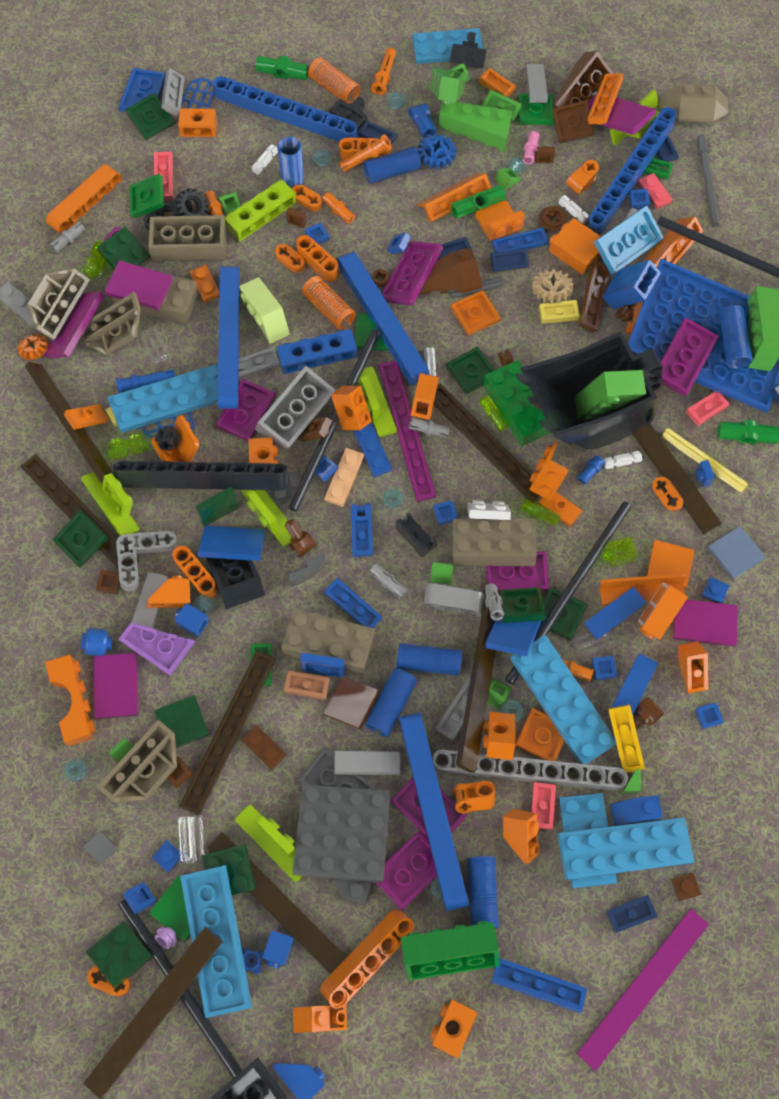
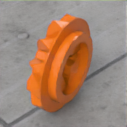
M32 333L30 337L25 336L24 340H20V345L17 347L19 355L23 359L34 360L41 357L47 351L48 342L40 333L37 335ZM30 343L34 344L35 349L30 347Z

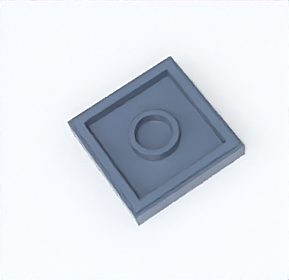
M741 526L707 548L732 580L766 558Z

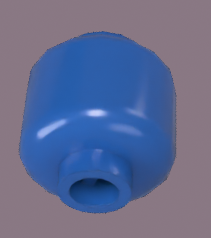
M88 628L86 633L82 632L80 649H83L86 655L104 656L106 650H111L112 637H108V632L105 629Z

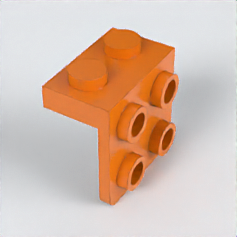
M502 201L477 211L475 218L491 242V240L502 238L523 229L525 215L522 210L514 213L509 203Z
M180 415L173 426L178 432L177 435H181L177 449L163 450L159 447V442L155 441V437L151 440L161 461L192 462L199 448L198 438L194 436L188 421L185 420L183 415Z
M554 441L552 446L548 445L543 453L544 457L539 459L535 467L536 470L529 480L532 482L529 490L550 501L569 470L551 461L558 445L556 441Z

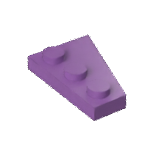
M132 622L118 639L169 676L173 674L195 644L194 640L178 637L177 635L161 632Z

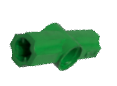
M257 56L255 67L257 72L273 74L275 78L278 79L280 77L284 78V80L288 77L302 80L308 79V64L292 62L287 56H279L277 59Z
M498 185L451 203L452 215L455 219L506 200L504 188ZM476 198L480 199V201H481V205H480V206H478V205L476 204V202H475V199H476Z
M745 420L740 423L720 421L717 437L718 439L739 441L740 444H778L779 426L758 425L753 420Z

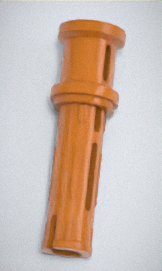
M393 48L386 49L380 70L375 74V82L371 86L374 94L384 95L386 93V85L390 81L389 73L396 56V50Z
M385 134L381 135L380 139L375 142H369L366 148L340 161V167H344L342 170L347 172L371 157L377 158L380 153L392 149L390 140Z

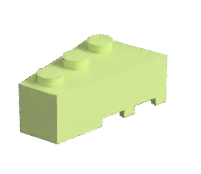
M259 277L239 286L241 292L239 298L242 304L246 305L250 315H253L270 344L290 335L282 306Z

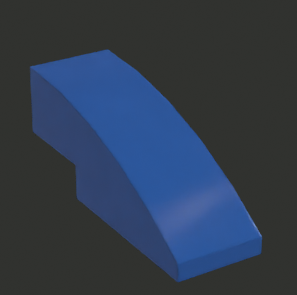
M638 653L611 708L630 704L633 715L658 662Z

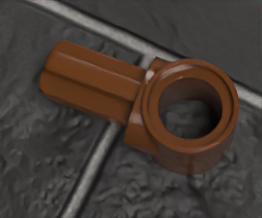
M294 519L286 522L285 528L291 536L289 545L292 550H296L299 554L298 557L301 558L312 550L316 543L308 532L301 531Z
M649 697L642 700L635 709L636 715L633 717L636 731L644 724L647 726L655 724L664 714Z

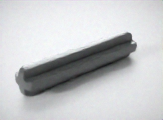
M502 277L482 280L483 288L465 293H459L458 290H449V294L453 299L475 294L481 290L488 291L503 287Z

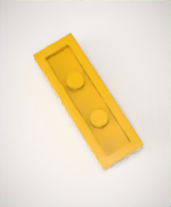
M630 704L608 708L622 769L626 773L633 772L636 769H645Z

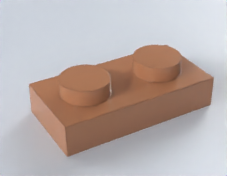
M288 670L284 693L326 700L330 678Z

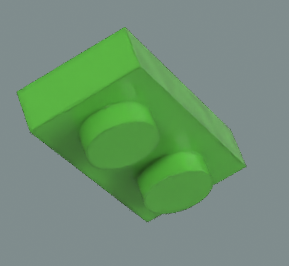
M492 90L489 91L482 105L511 110L512 122L515 121L522 107L521 103Z

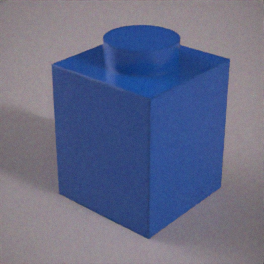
M187 603L183 608L180 607L175 614L177 626L197 638L209 623V618L206 614Z
M271 930L262 957L267 960L266 965L277 969L280 968V965L286 966L294 938Z

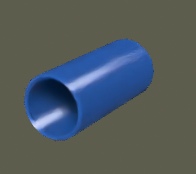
M285 137L278 143L281 179L290 188H293L295 185H302L304 182L302 146L297 138Z
M414 146L363 162L365 176H370L369 184L413 172L421 167L420 157Z
M728 306L719 312L727 366L731 368H742L749 365L753 360L745 312L741 306Z
M399 643L396 668L407 671L433 674L435 672V674L459 676L462 650Z
M393 669L365 726L373 732H376L374 730L377 728L382 731L378 734L383 737H389L412 694L417 679L404 670Z
M493 856L467 858L470 926L480 921H487L488 923L494 922V928L499 927L498 901H496V858Z

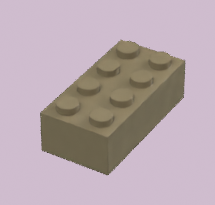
M224 215L150 217L148 248L152 261L226 260L227 227Z
M172 277L173 281L159 311L139 305L141 309L140 315L189 324L198 296L196 281ZM112 297L114 304L121 300Z
M453 519L454 566L536 565V519Z
M293 609L282 645V651L284 655L301 658V653L344 659L345 670L365 674L375 637V629Z

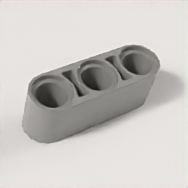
M427 584L423 606L429 608V606L435 607L436 610L448 612L449 610L456 611L455 613L465 615L471 613L479 617L482 616L485 594L468 589Z

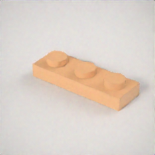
M349 448L345 449L338 465L339 469L335 472L324 498L325 501L344 507L364 459L363 453Z

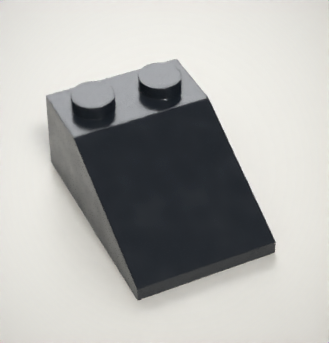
M206 557L225 609L265 596L261 578L252 560Z
M257 1057L210 1099H287L288 1097Z

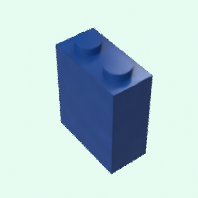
M650 259L622 268L616 272L602 298L612 309L621 308L625 304L628 306L644 301L661 272Z

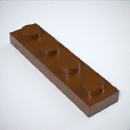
M597 260L591 264L578 322L579 326L592 333L598 330L604 303L602 296L607 289L610 275L607 266Z

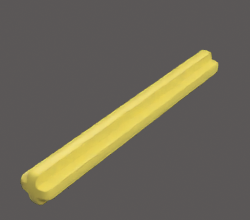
M667 428L662 434L663 439L699 464L702 461L708 460L713 474L739 492H742L747 487L748 483L670 428Z

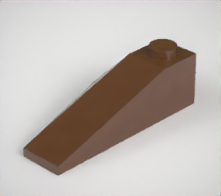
M598 51L585 52L574 65L553 104L556 108L584 100L590 101L593 95L599 91L605 74H613Z

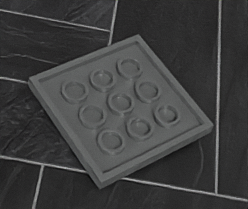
M303 784L293 875L383 883L390 791Z

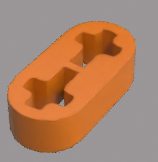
M295 185L292 188L298 204L310 211L321 209L322 198L319 194L303 185Z
M280 244L275 248L276 259L289 270L295 273L304 270L305 260L287 244ZM287 251V256L285 254L280 255V252ZM293 261L296 262V263L300 262V265H298V264L294 265V264H293Z
M665 477L656 478L652 483V488L663 505L670 511L680 510L683 506V499L671 481ZM658 483H667L665 488L668 492L665 493L661 489L658 490L657 488L660 487ZM669 495H671V497L674 499L678 498V500L676 501L677 505L675 507L673 505L669 506V504L671 503L670 499L668 498Z
M96 966L88 972L87 981L94 988L114 996H124L130 990L131 982L129 978L123 982L125 988L116 992V989L114 990L108 981H98L97 984L95 983L96 978L93 977V974L99 973V969Z

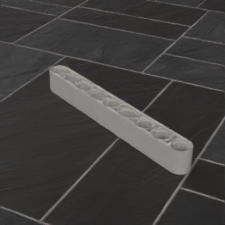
M439 750L432 759L435 770L447 774L611 791L621 789L628 780L626 772L616 767L513 757V760L487 758L486 754L479 753L476 772L469 773L456 765L458 751ZM445 757L448 764L446 766H439L436 759ZM486 761L490 763L491 769L488 771L482 770L480 762ZM505 763L510 764L513 771L505 773L501 765ZM531 766L534 774H525L523 767ZM552 768L556 772V776L554 778L548 777L545 769ZM568 770L576 772V780H572L567 776ZM589 773H596L599 776V782L591 781ZM611 775L619 776L621 783L618 785L614 784L611 780Z

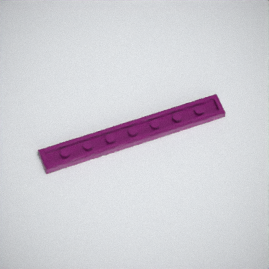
M396 361L378 364L416 502L434 499L436 494L418 431L409 429V422L413 416H411L412 410L399 366Z
M692 909L687 911L576 1053L594 1071L598 1069L709 924Z

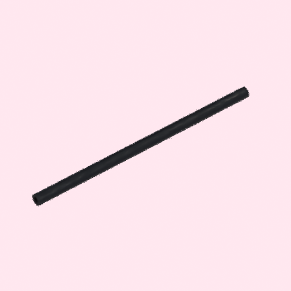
M661 215L657 221V225L779 278V268Z
M372 329L346 386L357 385L380 336L378 330ZM334 409L330 417L332 422L329 427V433L325 438L320 439L288 506L293 512L298 511L338 426L339 418L336 409Z
M622 502L546 616V620L540 625L534 641L548 634L631 509V505L628 502ZM515 665L505 678V681L511 685H514L520 676Z
M125 899L118 904L119 908L166 977L173 968L172 964L138 913L134 914ZM187 989L180 1000L232 1078L236 1077L243 1070L209 1019L205 1018V1013L189 989Z

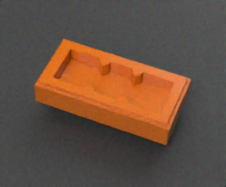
M491 68L487 69L478 78V82L481 85L505 97H509L516 90V86Z
M100 404L70 409L64 413L73 429L104 424L109 420Z
M557 492L551 501L542 497L538 502V505L569 527L572 526L583 511Z

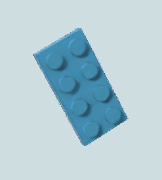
M480 28L412 34L416 64L450 61L452 44L462 45L463 41H467L469 32L476 33L475 43H478V48L483 49Z
M645 206L596 239L594 244L610 274H614L664 239L649 208Z
M603 793L558 798L563 832L608 827ZM616 874L571 879L572 889L617 884Z

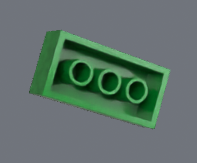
M516 360L486 374L483 386L522 447L551 432L541 427L539 420L546 419L542 411L531 405L527 399L528 396H534L530 387L518 381L515 375L516 373H522L520 368L523 367L520 361Z
M480 921L473 926L456 925L448 930L432 929L429 933L419 934L412 932L408 933L405 937H401L408 981L500 966L494 922Z

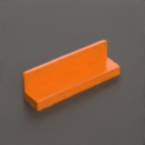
M476 173L417 205L424 208L428 220L433 222L451 212V203L488 190L491 186L486 173Z
M696 217L680 218L676 222L701 234L703 232ZM669 230L665 234L664 239L659 241L643 261L650 259L656 267L661 258L676 264L695 241Z
M685 574L601 580L599 587L601 606H608L632 587L639 592L647 602L646 604H649L663 581L685 594Z

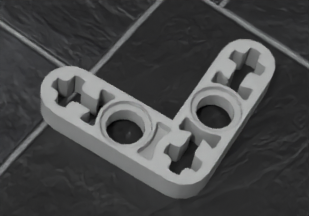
M173 532L134 533L118 537L116 544L121 588L125 591H134L139 585L136 554L169 552L175 549L177 538ZM166 538H169L170 544H166ZM149 539L153 543L151 546L145 547L141 542ZM124 542H128L129 552H125ZM131 559L133 564L126 567L122 565V561ZM126 573H131V584H127Z

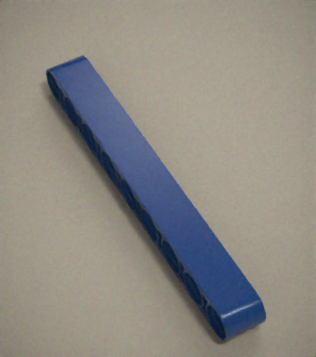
M223 76L217 77L213 81L215 96L219 100L339 142L343 138H357V124L351 120Z
M666 107L660 111L590 214L588 228L599 235L604 232L629 195V191L633 189L673 129L676 118V111L673 108Z
M353 251L336 258L339 270L366 314L376 324V330L380 332L382 340L411 386L417 384L420 373L430 375L425 362L358 255Z
M220 266L218 409H238L239 267Z
M421 713L399 717L445 909L450 911L469 906Z

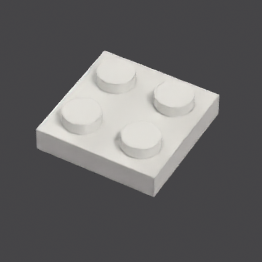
M472 500V503H468L467 511L469 518L510 520L511 518L509 506L504 501H493L491 504L484 503L483 500Z

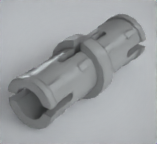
M77 221L67 231H62V235L50 243V246L53 250L55 249V252L59 253L69 243H74V239L85 232L86 229Z
M411 417L409 422V429L424 432L425 435L432 434L443 438L448 437L449 426L434 423L433 420L426 421Z
M378 563L370 569L369 574L375 577L384 589L387 588L399 600L407 593L408 589L400 584L393 574L386 572Z
M488 584L484 589L486 606L489 607L490 616L493 620H501L503 618L502 615H504L501 606L502 599L498 595L497 586L495 584Z

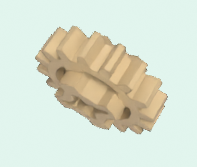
M546 269L544 274L539 272L538 276L534 277L532 284L533 294L537 295V299L543 298L544 303L547 300L551 304L554 301L561 303V299L566 301L567 296L571 297L573 291L572 278H568V274L563 275L561 270L557 273L555 269H552V272Z

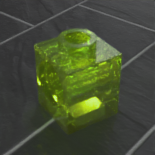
M631 537L608 542L603 551L604 559L610 563L611 567L634 562L638 556ZM615 550H620L623 555H617Z

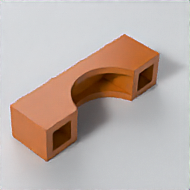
M66 655L45 662L50 683L54 687H62L69 690L72 698L70 711L59 722L64 743L67 746H72L94 739L92 732H95L96 728L93 719L89 720L88 712L91 711L88 699L84 700L83 692L86 691L83 679H79L78 673L81 672L79 661L75 660L71 655Z

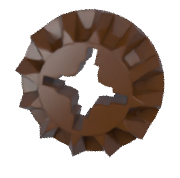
M549 206L540 212L538 221H540V226L544 227L546 231L552 230L554 233L556 230L560 231L562 226L568 222V216L560 207ZM556 215V221L551 223L550 219Z

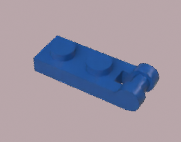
M352 503L353 557L373 556L371 503H365V505ZM357 513H365V516H357Z

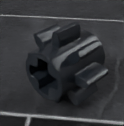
M165 426L163 429H158L155 441L159 442L158 445L161 449L170 451L173 448L177 449L181 435H177L178 432L174 427Z

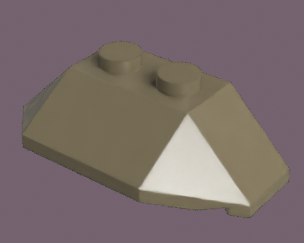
M679 84L658 96L659 111L666 107L673 108L676 111L675 120L680 122L714 123L729 113L728 98L716 85Z
M74 268L45 274L27 303V308L36 330L51 340H55L90 279Z
M136 293L129 294L92 317L80 337L82 344L109 355L137 338L141 309Z
M157 720L101 781L97 788L113 802L147 801L177 767L175 734L161 721Z

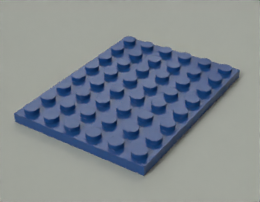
M661 258L657 265L661 274L646 300L643 301L628 340V345L634 356L653 349L659 361H661L682 321L686 317L719 336L695 383L767 413L774 398L770 390L778 385L779 358L771 371L748 368V365L742 368H731L727 366L719 312L728 306L737 305L744 308L749 334V296Z

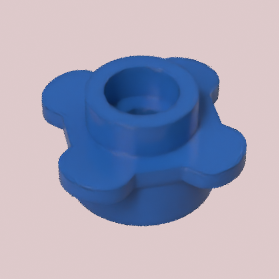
M245 948L242 951L245 970L253 971L254 974L260 973L262 970L260 965L263 959V951L258 950L256 952L251 951L250 948Z

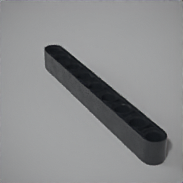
M119 461L112 467L115 479H118L122 487L225 490L232 487L233 490L281 491L290 486L288 468L285 464Z

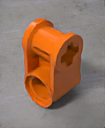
M587 160L577 171L570 175L566 185L581 196V192L586 191L596 180V173L599 170L598 163L594 160Z
M489 781L461 783L452 789V794L456 798L455 809L458 813L489 810L495 805V787Z

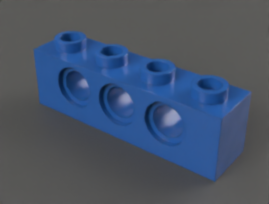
M351 329L339 330L336 333L322 334L315 338H305L298 342L284 343L281 346H277L283 375L301 371L305 366L310 369L357 357V347Z

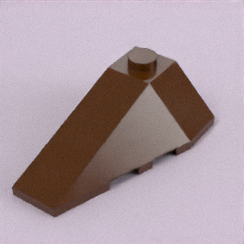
M461 249L437 260L418 295L429 294L431 291H441V294L447 293V290H458L459 293H465L483 288L477 261L471 249Z

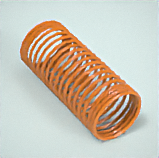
M321 57L316 58L311 63L308 76L316 81V83L348 104L350 102L349 100L347 101V96L350 93L354 100L358 98L360 94V85L351 80V78L344 75V73L337 70V68Z
M319 276L310 278L304 284L302 294L338 330L345 329L341 325L343 319L348 322L347 324H352L356 317V312L332 291Z

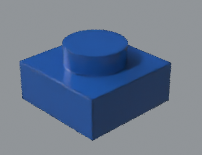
M648 189L629 191L631 209L632 207L641 209L645 206L649 208Z
M321 222L304 229L305 235L311 237L319 245L329 241V235Z
M406 232L395 235L387 250L391 254L404 252L408 247L411 237Z
M323 455L315 475L325 482L339 468L333 461Z
M708 460L700 462L695 472L698 481H701L703 487L709 486L715 479Z
M452 500L433 505V511L439 526L452 523L453 519H458Z
M710 577L702 597L722 604L730 585Z
M614 656L598 657L591 660L595 681L617 677Z
M717 702L695 709L702 730L724 723Z
M166 840L152 858L169 873L184 855Z
M145 882L125 891L123 895L134 914L154 905L156 901Z

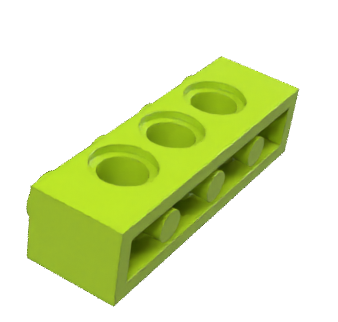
M282 179L273 183L268 189L258 193L253 199L243 203L241 207L230 212L225 217L227 230L239 242L296 204L295 192Z

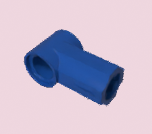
M427 103L408 109L409 117H412L414 121L412 123L416 124L422 137L428 138L429 134L433 136L436 133V127L430 117Z

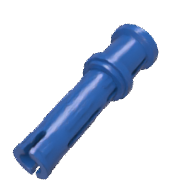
M174 369L143 376L133 374L128 378L115 379L118 392L122 393L175 377Z

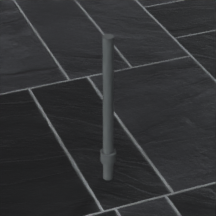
M699 134L697 136L699 144L697 149L698 155L701 156L712 226H719L708 159L709 148L704 134Z

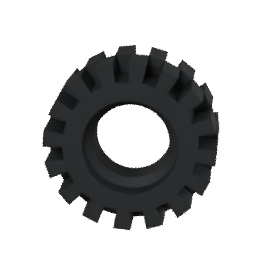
M192 188L183 190L174 198L175 203L173 207H176L173 210L174 214L178 213V216H206V213L209 211V208H206L209 203L205 202L207 197H202L203 192L200 191L198 193L196 188L193 190ZM186 200L194 201L197 206L195 213H190L186 209Z

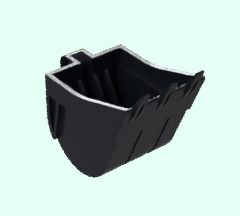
M620 331L577 351L521 367L522 373L515 374L518 381L530 387L534 396H528L527 399L531 405L542 411L546 419L539 420L542 428L553 433L556 439L570 445L576 444L585 449H597L626 438L643 425L648 426L654 420L657 408V396L654 391L661 386L663 366L653 349L634 356ZM643 370L645 395L597 417L596 420L585 421V419H578L575 396L603 372Z

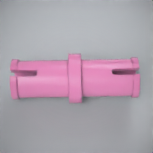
M536 131L530 132L528 141L524 146L523 162L527 165L533 164L536 148L539 147L538 140L540 135Z

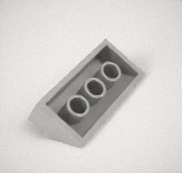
M305 366L259 420L255 430L265 438L272 437L273 443L289 449L336 390Z

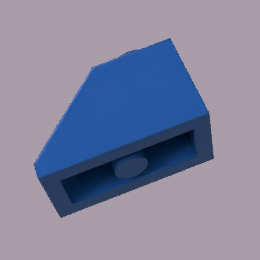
M659 795L638 797L610 804L614 826L653 822L663 818Z
M277 1062L272 1066L297 1099H311L326 1084L323 1080L326 1076L317 1065L313 1068L311 1064Z

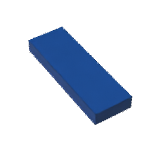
M542 227L491 240V245L494 252L524 248L530 250L549 245V240Z
M338 577L323 591L330 600L359 625L374 628L383 619L378 612Z
M632 587L587 620L584 625L594 638L598 640L646 605L647 602Z

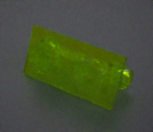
M100 240L94 242L90 251L92 256H88L83 265V272L88 275L87 278L89 279L100 277L106 264V260L96 250L103 243Z
M136 433L129 435L130 439L122 441L121 438L110 440V444L106 445L107 448L111 447V451H108L110 459L114 458L116 460L128 456V448H130L132 455L146 452L145 450L149 449L148 443L143 442L146 436Z

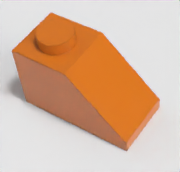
M172 576L147 600L146 608H183L186 603L190 604L189 579H184L183 576Z
M698 641L678 645V661L687 693L708 690V653Z

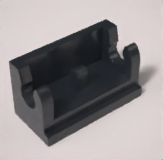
M407 513V517L404 520L399 518L396 521V530L423 557L437 546L436 541L422 529L410 513Z

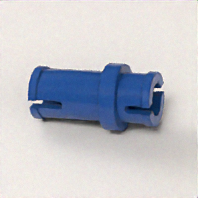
M595 455L592 460L587 461V466L577 475V480L587 485L595 473L601 471V466L605 464V461L600 456Z

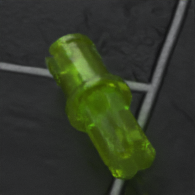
M489 396L482 397L479 400V404L488 415L487 418L491 419L499 432L508 428L509 423L500 413V408L494 405Z
M528 499L523 501L524 504L522 503L520 510L535 516L537 520L541 519L553 526L558 524L560 515L546 509L544 505L540 506Z

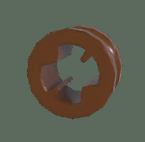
M378 269L373 272L372 279L376 286L381 288L386 286L389 275L387 271ZM381 276V278H383V281H380V279H377V277Z
M625 304L617 310L616 318H622V321L626 322L630 318L633 308Z
M509 349L505 350L504 353L502 351L498 353L502 367L514 362Z

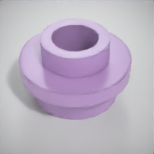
M160 927L157 930L155 940L162 948L169 949L176 945V933L171 928Z

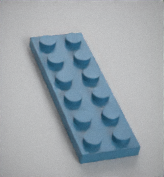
M218 364L107 397L120 432H127L218 403Z
M546 635L533 642L528 656L514 654L510 657L579 764H588L617 744L616 739Z
M685 818L557 834L565 880L695 863Z
M226 865L180 876L192 943L204 927H208L224 941L198 975L205 1018L250 1009L252 1002Z

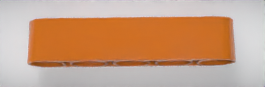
M107 164L102 165L49 212L46 217V223L62 234L61 232L72 227L79 217H83L92 205L95 206L102 199L103 195L108 194L114 189V185L121 182V174Z
M392 910L322 983L320 992L325 1000L333 1008L343 1007L402 945L401 937H405L408 933L413 932V921L400 910Z

